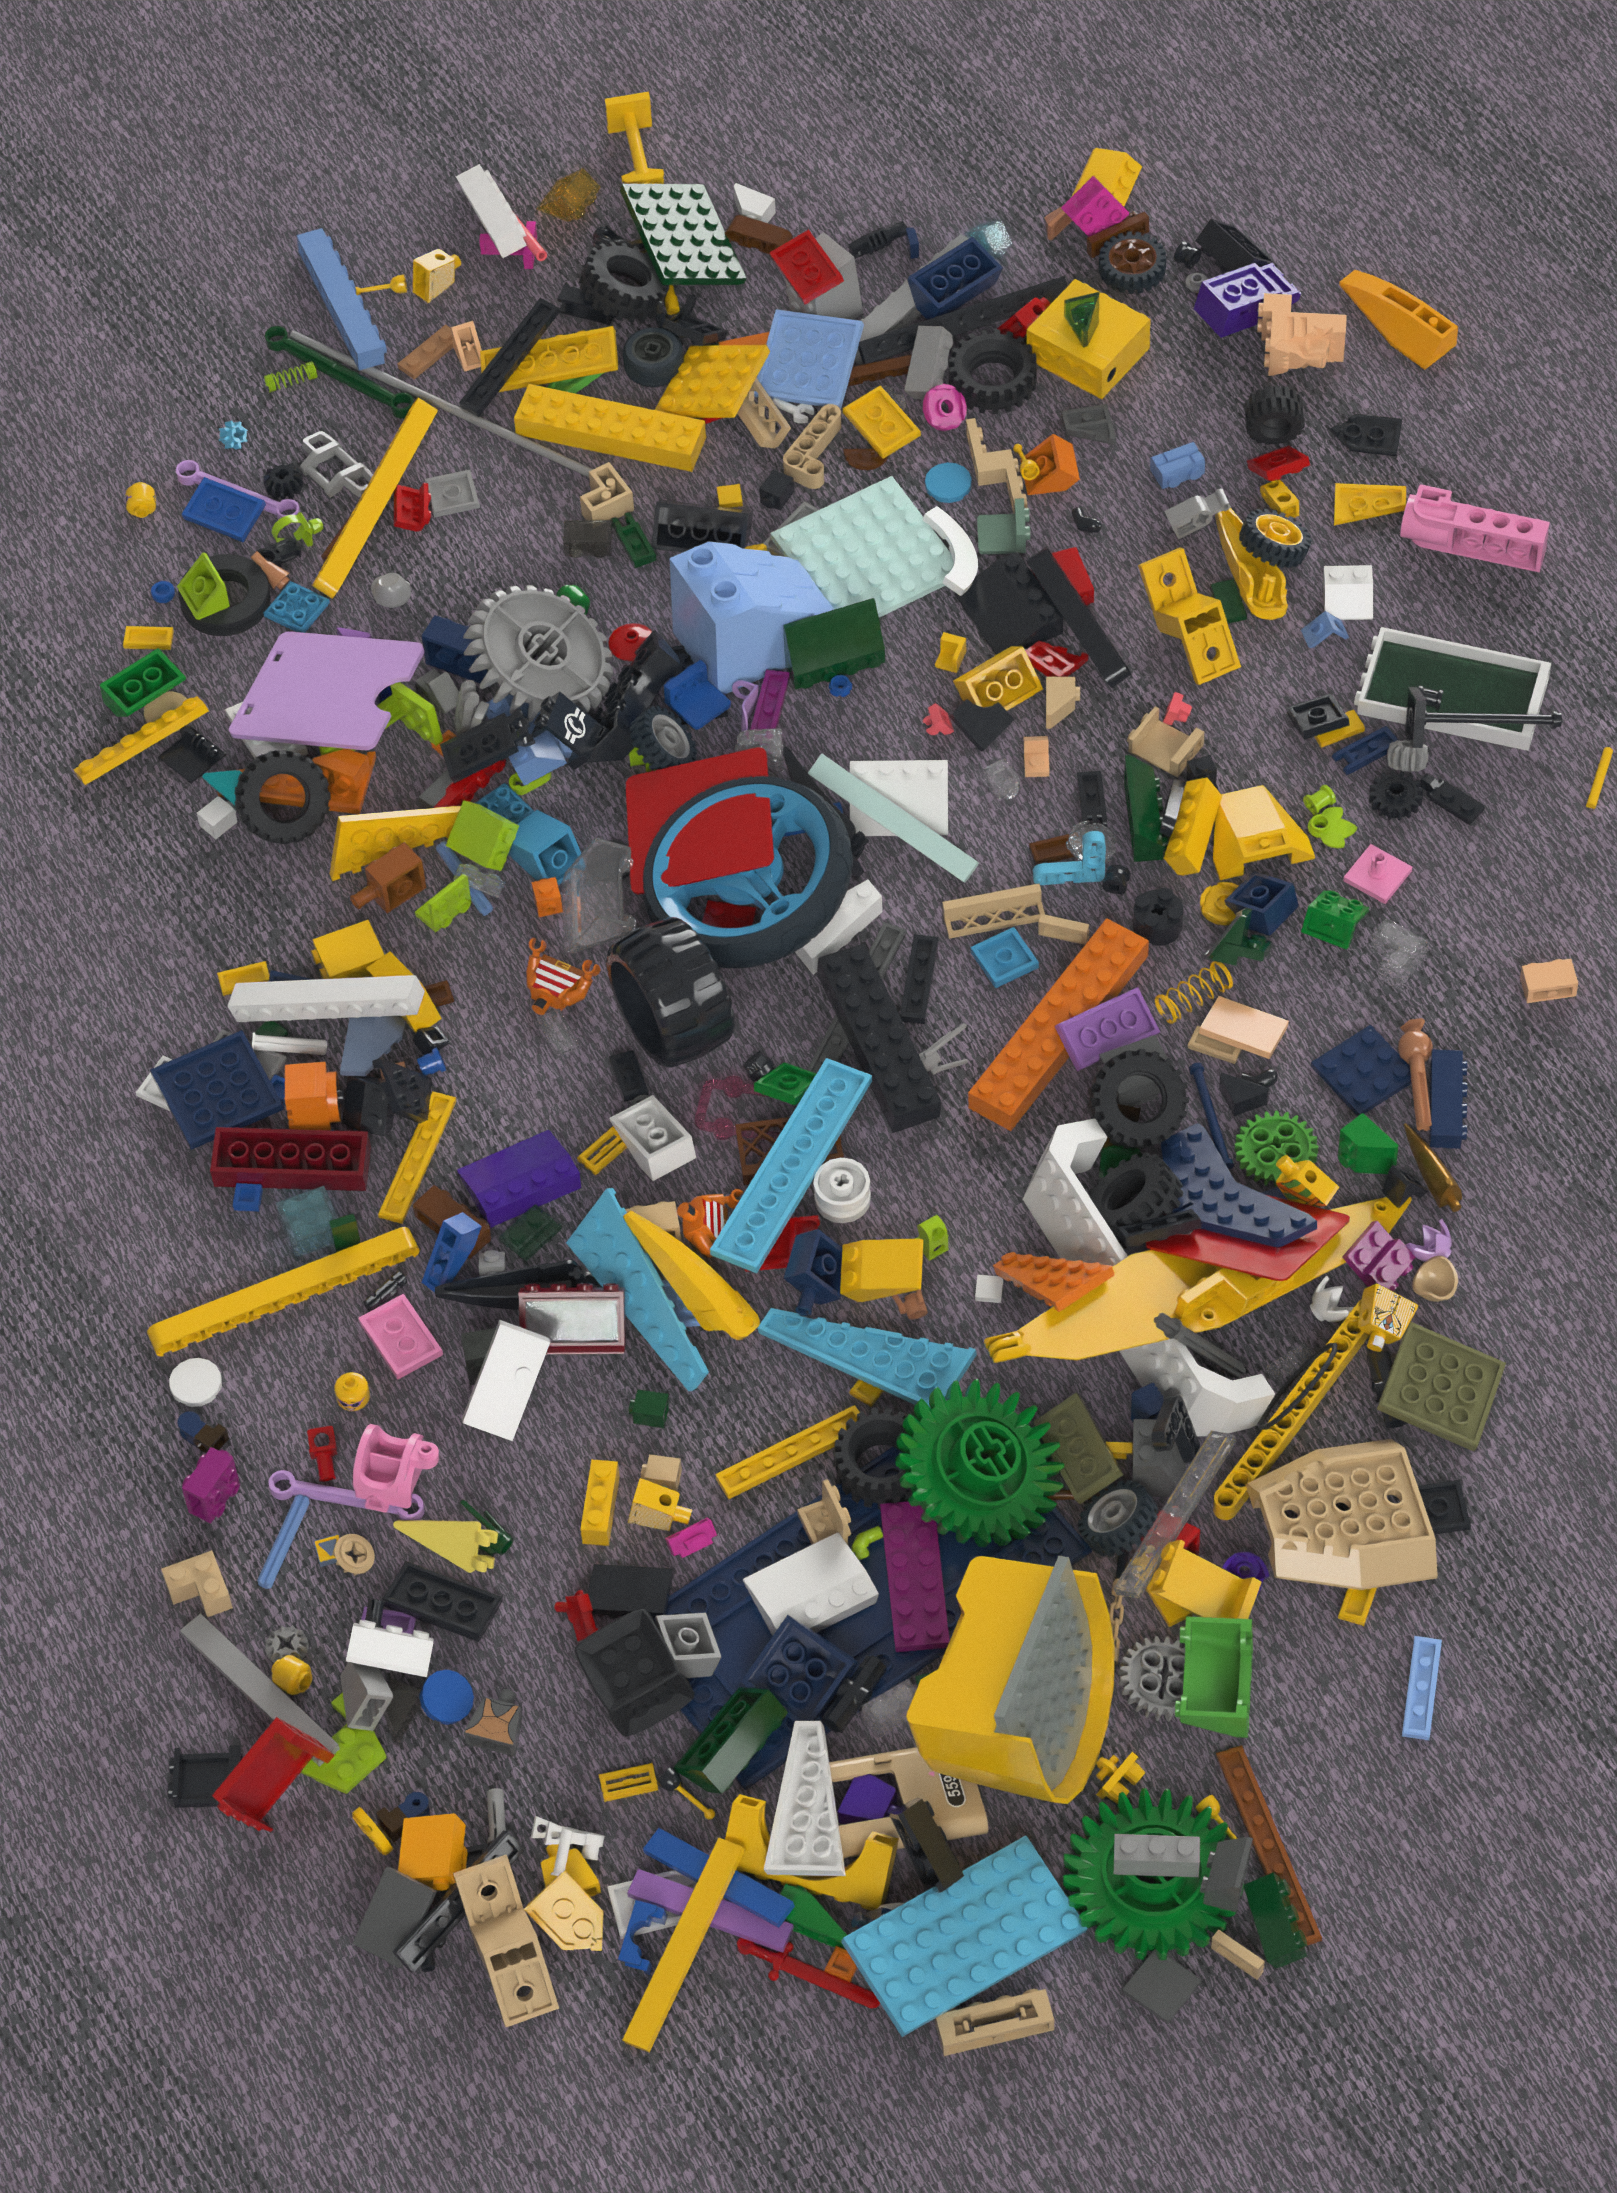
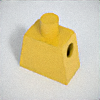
M559 1844L548 1845L546 1851L549 1858L541 1862L545 1887L557 1877L551 1875V1873L554 1871ZM577 1848L569 1850L565 1871L590 1897L600 1894L599 1881Z

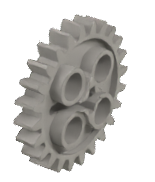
M1155 1636L1152 1643L1146 1637L1142 1645L1136 1642L1133 1650L1128 1649L1126 1657H1123L1120 1663L1121 1667L1118 1675L1122 1677L1118 1685L1125 1686L1121 1694L1130 1695L1128 1704L1134 1702L1138 1704L1136 1712L1142 1708L1145 1709L1146 1718L1151 1713H1155L1156 1721H1159L1161 1715H1165L1166 1720L1170 1722L1173 1714L1175 1715L1176 1700L1181 1701V1696L1183 1695L1185 1647L1183 1649L1179 1647L1180 1640H1177L1173 1645L1170 1644L1169 1637H1166L1164 1642H1160L1159 1637ZM1163 1658L1167 1660L1163 1675V1682L1165 1684L1162 1689V1699H1159V1689L1162 1682V1675L1160 1673L1163 1669ZM1146 1661L1152 1662L1155 1666H1149ZM1172 1666L1179 1667L1182 1671H1176ZM1143 1686H1149L1153 1691L1146 1690ZM1170 1691H1176L1180 1696L1173 1695Z

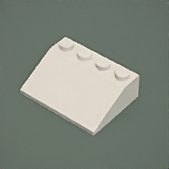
M948 760L850 761V773L937 834L948 835ZM850 803V821L856 827V833L860 831L865 836H897Z
M838 1532L743 1579L772 1635H774L787 1615H790L817 1633L875 1604L879 1595L868 1573Z

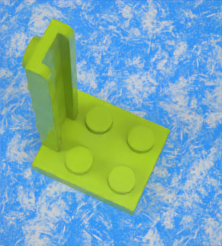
M401 682L390 685L392 695L377 705L379 709L391 714L386 728L400 719L408 729H413L419 733L424 740H428L436 746L441 743L443 737L434 705ZM319 746L321 756L344 749Z

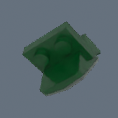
M1245 908L1236 913L1235 919L1213 947L1203 955V958L1235 966L1242 957L1263 961L1270 952L1272 942L1267 941L1266 937L1261 935L1247 936L1252 909Z

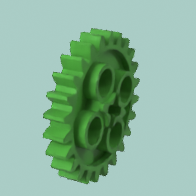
M1278 1110L1275 1111L1274 1116H1270L1265 1111L1264 1118L1256 1114L1255 1122L1248 1119L1246 1127H1240V1134L1236 1135L1235 1143L1236 1161H1240V1169L1246 1168V1176L1255 1174V1182L1263 1178L1265 1186L1269 1181H1273L1274 1186L1277 1187L1276 1180L1282 1173L1276 1166L1277 1161L1284 1155L1296 1156L1291 1158L1294 1163L1305 1160L1316 1163L1318 1154L1317 1136H1313V1128L1306 1129V1121L1298 1123L1297 1115L1289 1119V1112H1286L1281 1117Z

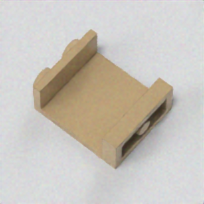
M1155 706L1149 714L1146 713L1143 716L1139 727L1130 732L1127 738L1129 743L1128 752L1179 777L1187 767V761L1192 760L1203 747L1204 731L1195 728L1190 736L1159 721V708Z

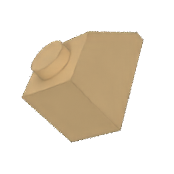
M1046 677V729H1051L1075 710V701H1080V687H1075V677Z

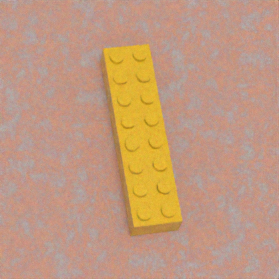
M528 384L514 416L515 431L520 436L690 472L694 469L706 439L704 420Z

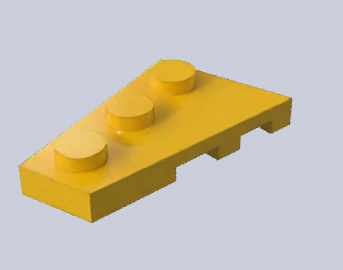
M1335 483L1334 526L1405 511L1406 486Z

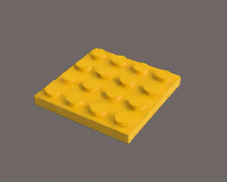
M689 346L684 355V362L678 368L679 372L671 379L655 410L690 418H735L770 353L768 346Z

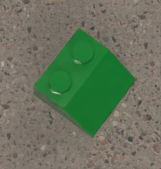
M1362 1113L1340 1130L1338 1160L1345 1168L1350 1167L1355 1173L1388 1174L1389 1169L1397 1164L1399 1145Z

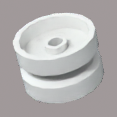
M848 1158L832 1159L820 1166L813 1182L814 1201L818 1212L824 1218L836 1223L853 1222L862 1217L868 1210L871 1200L868 1171L861 1163Z

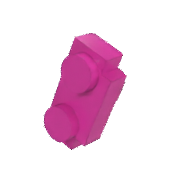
M705 1518L666 1537L665 1540L673 1556L679 1554L681 1558H684L712 1544L711 1538L717 1536L711 1519Z

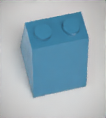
M539 810L534 811L517 824L519 828L508 855L536 881L556 877L557 884L559 885L586 865L570 826Z

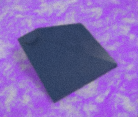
M787 1615L741 1683L748 1688L769 1690L788 1711L786 1716L794 1722L815 1721L837 1694L842 1682L847 1677H850L859 1662L804 1624Z

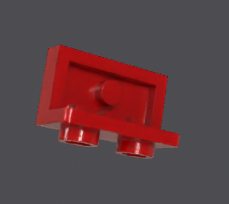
M423 482L419 490L401 485L396 486L394 489V527L417 532L421 531L425 524L428 525L431 518V511H428V505L431 500V493L428 492V483Z

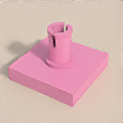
M1370 844L1346 873L1343 881L1386 904L1412 872V866Z

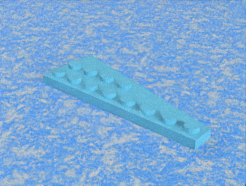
M607 1188L566 1244L602 1287L603 1284L617 1283L619 1287H625V1315L688 1391H693L699 1386L709 1371L696 1346L690 1343L686 1335L684 1323L679 1322L673 1310L675 1305L672 1300H668L662 1287L664 1284L648 1253L642 1250L638 1239L628 1227L623 1217L627 1212L625 1208L620 1207L614 1196L616 1191L613 1188Z
M774 1308L769 1310L758 1326V1332L761 1335L914 1405L922 1398L929 1407L930 1393L936 1387H939L946 1400L949 1386L953 1381L958 1380L959 1382L977 1355L976 1349L971 1347L969 1349L954 1347L951 1343L945 1342V1345L929 1342V1339L926 1338L913 1339L904 1337L901 1333L870 1327L862 1329L852 1327L850 1323L842 1322V1324L827 1322L825 1318L818 1317L817 1319L800 1316L798 1313Z

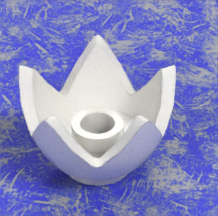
M1326 1276L1315 1289L1312 1296L1313 1303L1310 1304V1308L1321 1322L1324 1320L1339 1322L1346 1319L1354 1307H1337L1343 1286L1324 1289L1329 1280L1328 1276Z

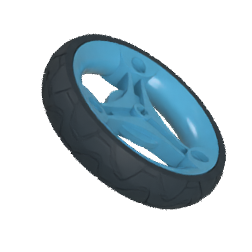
M756 776L754 778H738V780L734 779L715 785L705 790V792L697 794L680 806L667 819L665 825H662L649 848L643 870V900L649 919L653 923L664 918L677 917L687 922L692 927V930H695L701 937V942L706 944L712 959L716 961L719 968L739 969L764 965V963L768 964L782 957L784 958L804 947L812 938L821 933L833 919L845 898L851 879L853 863L851 843L846 827L838 813L822 796L804 785L789 780ZM756 793V797L770 798L774 860L769 866L682 886L668 887V884L662 882L661 875L668 868L670 857L666 855L671 843L680 830L698 813L719 801L738 795ZM803 829L810 837L815 850L813 872L801 894H790L783 897L777 889L784 871L778 847L786 832ZM772 894L776 901L769 906L764 898ZM718 895L722 900L731 904H754L764 913L760 923L741 928H719L695 919L686 909L693 897Z

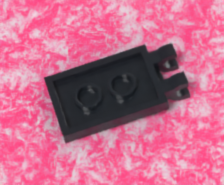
M521 709L514 711L508 717L505 713H502L440 744L448 773L453 783L519 752L518 746L528 747L535 744L534 737L528 731V727H530L529 721L526 717L524 718Z

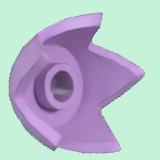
M1443 1219L1439 1221L1441 1232L1427 1225L1422 1226L1424 1246L1412 1243L1406 1244V1247L1417 1259L1426 1262L1435 1256L1448 1258L1451 1254V1236Z

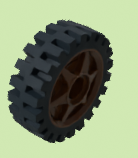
M1127 232L1126 236L1120 233L1117 238L1113 236L1110 238V242L1106 241L1104 247L1100 250V277L1107 286L1111 284V289L1113 290L1119 287V292L1121 293L1128 290V294H1134V290H1137L1139 294L1143 293V288L1146 291L1152 290V286L1156 287L1159 285V281L1163 280L1166 272V252L1163 249V245L1157 243V239L1154 237L1150 240V235L1148 234L1141 237V232H1136L1135 236H1132V232Z

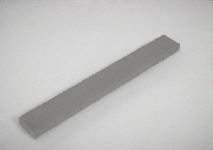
M201 1613L180 1630L181 1635L272 1722L278 1717L316 1738L333 1754L340 1750L339 1745ZM313 1756L312 1760L320 1767L324 1761Z

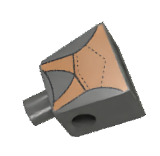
M502 1689L498 1700L489 1697L483 1698L464 1731L466 1744L516 1756L523 1716L521 1707L514 1704L517 1696L515 1692L509 1689Z

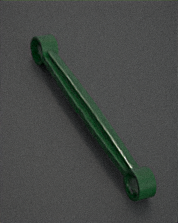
M281 326L270 327L265 332L266 345L270 350H284L305 363L312 361L315 369L390 406L393 415L397 418L405 419L414 403L413 397L410 394H394L346 366L289 339L286 329ZM274 336L284 337L282 340L277 342L270 341V339ZM400 403H408V404H410V405H409L408 407H406V408H397V407H396V406H397L398 404H400Z

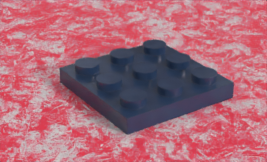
M1372 1025L1367 1026L1311 1062V1067L1357 1116L1367 1113L1412 1084L1410 1065L1400 1057Z

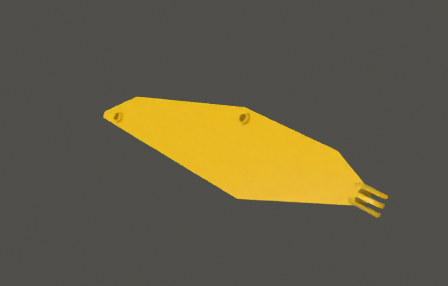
M1387 1197L1331 1209V1211L1348 1215L1350 1217L1349 1223L1296 1271L1295 1277L1291 1282L1240 1316L1217 1295L1181 1320L1174 1313L1178 1303L1177 1297L1185 1289L1190 1290L1195 1287L1203 1277L1208 1278L1213 1275L1218 1266L1148 1250L1131 1254L1112 1267L1115 1273L1113 1277L1062 1311H1056L1053 1306L1017 1331L986 1338L984 1345L988 1349L993 1363L1023 1356L1081 1360L1168 1340L1169 1338L1154 1323V1318L1158 1317L1159 1313L1179 1319L1183 1326L1194 1333L1220 1328L1346 1263L1342 1256L1371 1222L1378 1221L1390 1233L1412 1199L1409 1197L1400 1208H1397Z

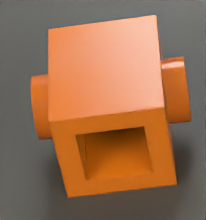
M556 877L531 882L538 917L563 912Z

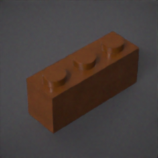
M433 1185L413 1204L415 1217L436 1234H439L444 1220L462 1212L481 1225L476 1244L468 1259H471L491 1241L489 1224L484 1219L475 1217L466 1205L457 1203L452 1195L444 1189L440 1190L437 1186Z

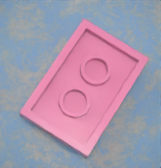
M404 1294L358 1318L360 1325L397 1379L408 1375L443 1355L441 1347Z

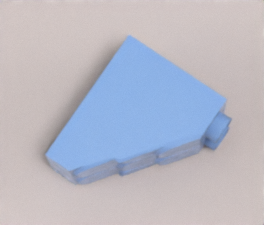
M707 542L670 558L673 633L681 645L685 647V651L691 656L694 663L701 659L707 665L708 681L724 695L733 691L732 686L738 680L753 683L764 678L766 669L775 671L785 669L783 625L834 610L800 562L789 557L773 556L769 551L742 549L733 544Z

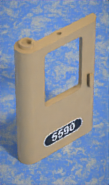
M917 1747L829 1762L832 1782L850 1780L867 1774L892 1773L897 1783L902 1804L904 1805L917 1797L922 1798L924 1802L928 1801L935 1813L933 1819L937 1826H940L944 1831L947 1841L988 1833L987 1816L977 1784L932 1771L919 1754ZM929 1772H934V1776L929 1775ZM890 1817L839 1826L843 1859L860 1856L866 1839L872 1831L899 1838L897 1849L905 1847Z

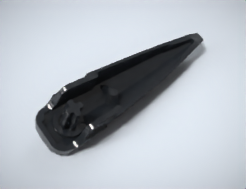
M785 746L782 752L791 781L804 785L818 793L834 808L842 819L851 843L853 857L852 874L858 878L864 873V870L857 859L863 852L869 839L863 832L859 831L856 833V827L853 822L830 801L806 772L793 752Z
M564 1260L445 1283L435 1287V1296L469 1305L519 1310L518 1292L521 1288H525L526 1284H540V1288H551L552 1284H566V1288H577V1284L583 1283L593 1284V1288L603 1287L590 1272L583 1270L576 1261ZM608 1301L526 1302V1310L567 1309L568 1311L601 1308Z

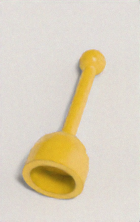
M404 274L393 277L390 284L366 288L355 287L356 295L391 288L395 293H407V283Z
M1015 444L1013 450L1019 454L1022 460L1020 464L1022 477L1026 480L1035 479L1040 472L1037 463L1031 459H1026L1022 452V445Z
M1213 1795L1207 1796L1196 1806L1195 1809L1199 1814L1206 1807L1210 1806L1212 1808L1211 1819H1215L1218 1824L1224 1822L1218 1815L1220 1804ZM1228 1827L1227 1835L1231 1840L1237 1839Z

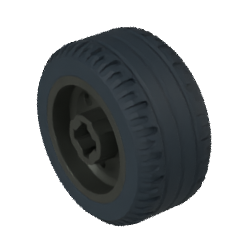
M652 327L637 331L626 340L623 347V363L627 376L636 384L646 387H660L669 384L671 379L679 372L678 368L684 362L683 347L680 340L671 331L663 328Z

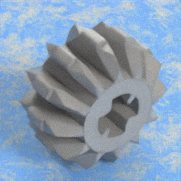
M1407 740L1392 742L1387 752L1388 766L1395 770L1409 772L1423 770L1428 762V746L1423 744V748H1413L1410 741Z

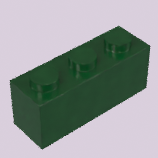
M1273 1872L1244 1884V1890L1267 1962L1275 1968H1279L1307 1957L1305 1950L1307 1940L1302 1930L1298 1928L1296 1921L1299 1920V1915L1295 1906L1290 1903L1288 1895H1291V1890L1287 1881L1281 1879Z

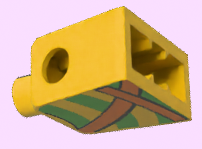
M1284 1155L1276 1163V1166L1282 1171L1276 1180V1185L1287 1200L1319 1208L1327 1206L1339 1189V1186L1309 1160L1294 1163L1288 1155Z

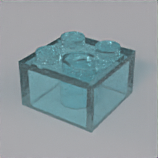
M324 1186L276 1203L280 1222L295 1258L334 1245L329 1221L337 1219V1215Z

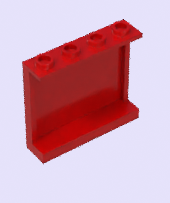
M276 1717L212 1796L219 1802L217 1807L227 1816H232L237 1821H242L259 1832L262 1829L271 1832L274 1829L262 1818L273 1807L313 1756L328 1764L335 1755L316 1738Z

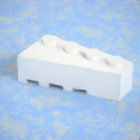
M869 880L848 890L839 910L821 933L812 938L808 944L795 952L813 975L817 972L819 957L835 953L843 946H846L859 931L861 932L882 913L881 894Z

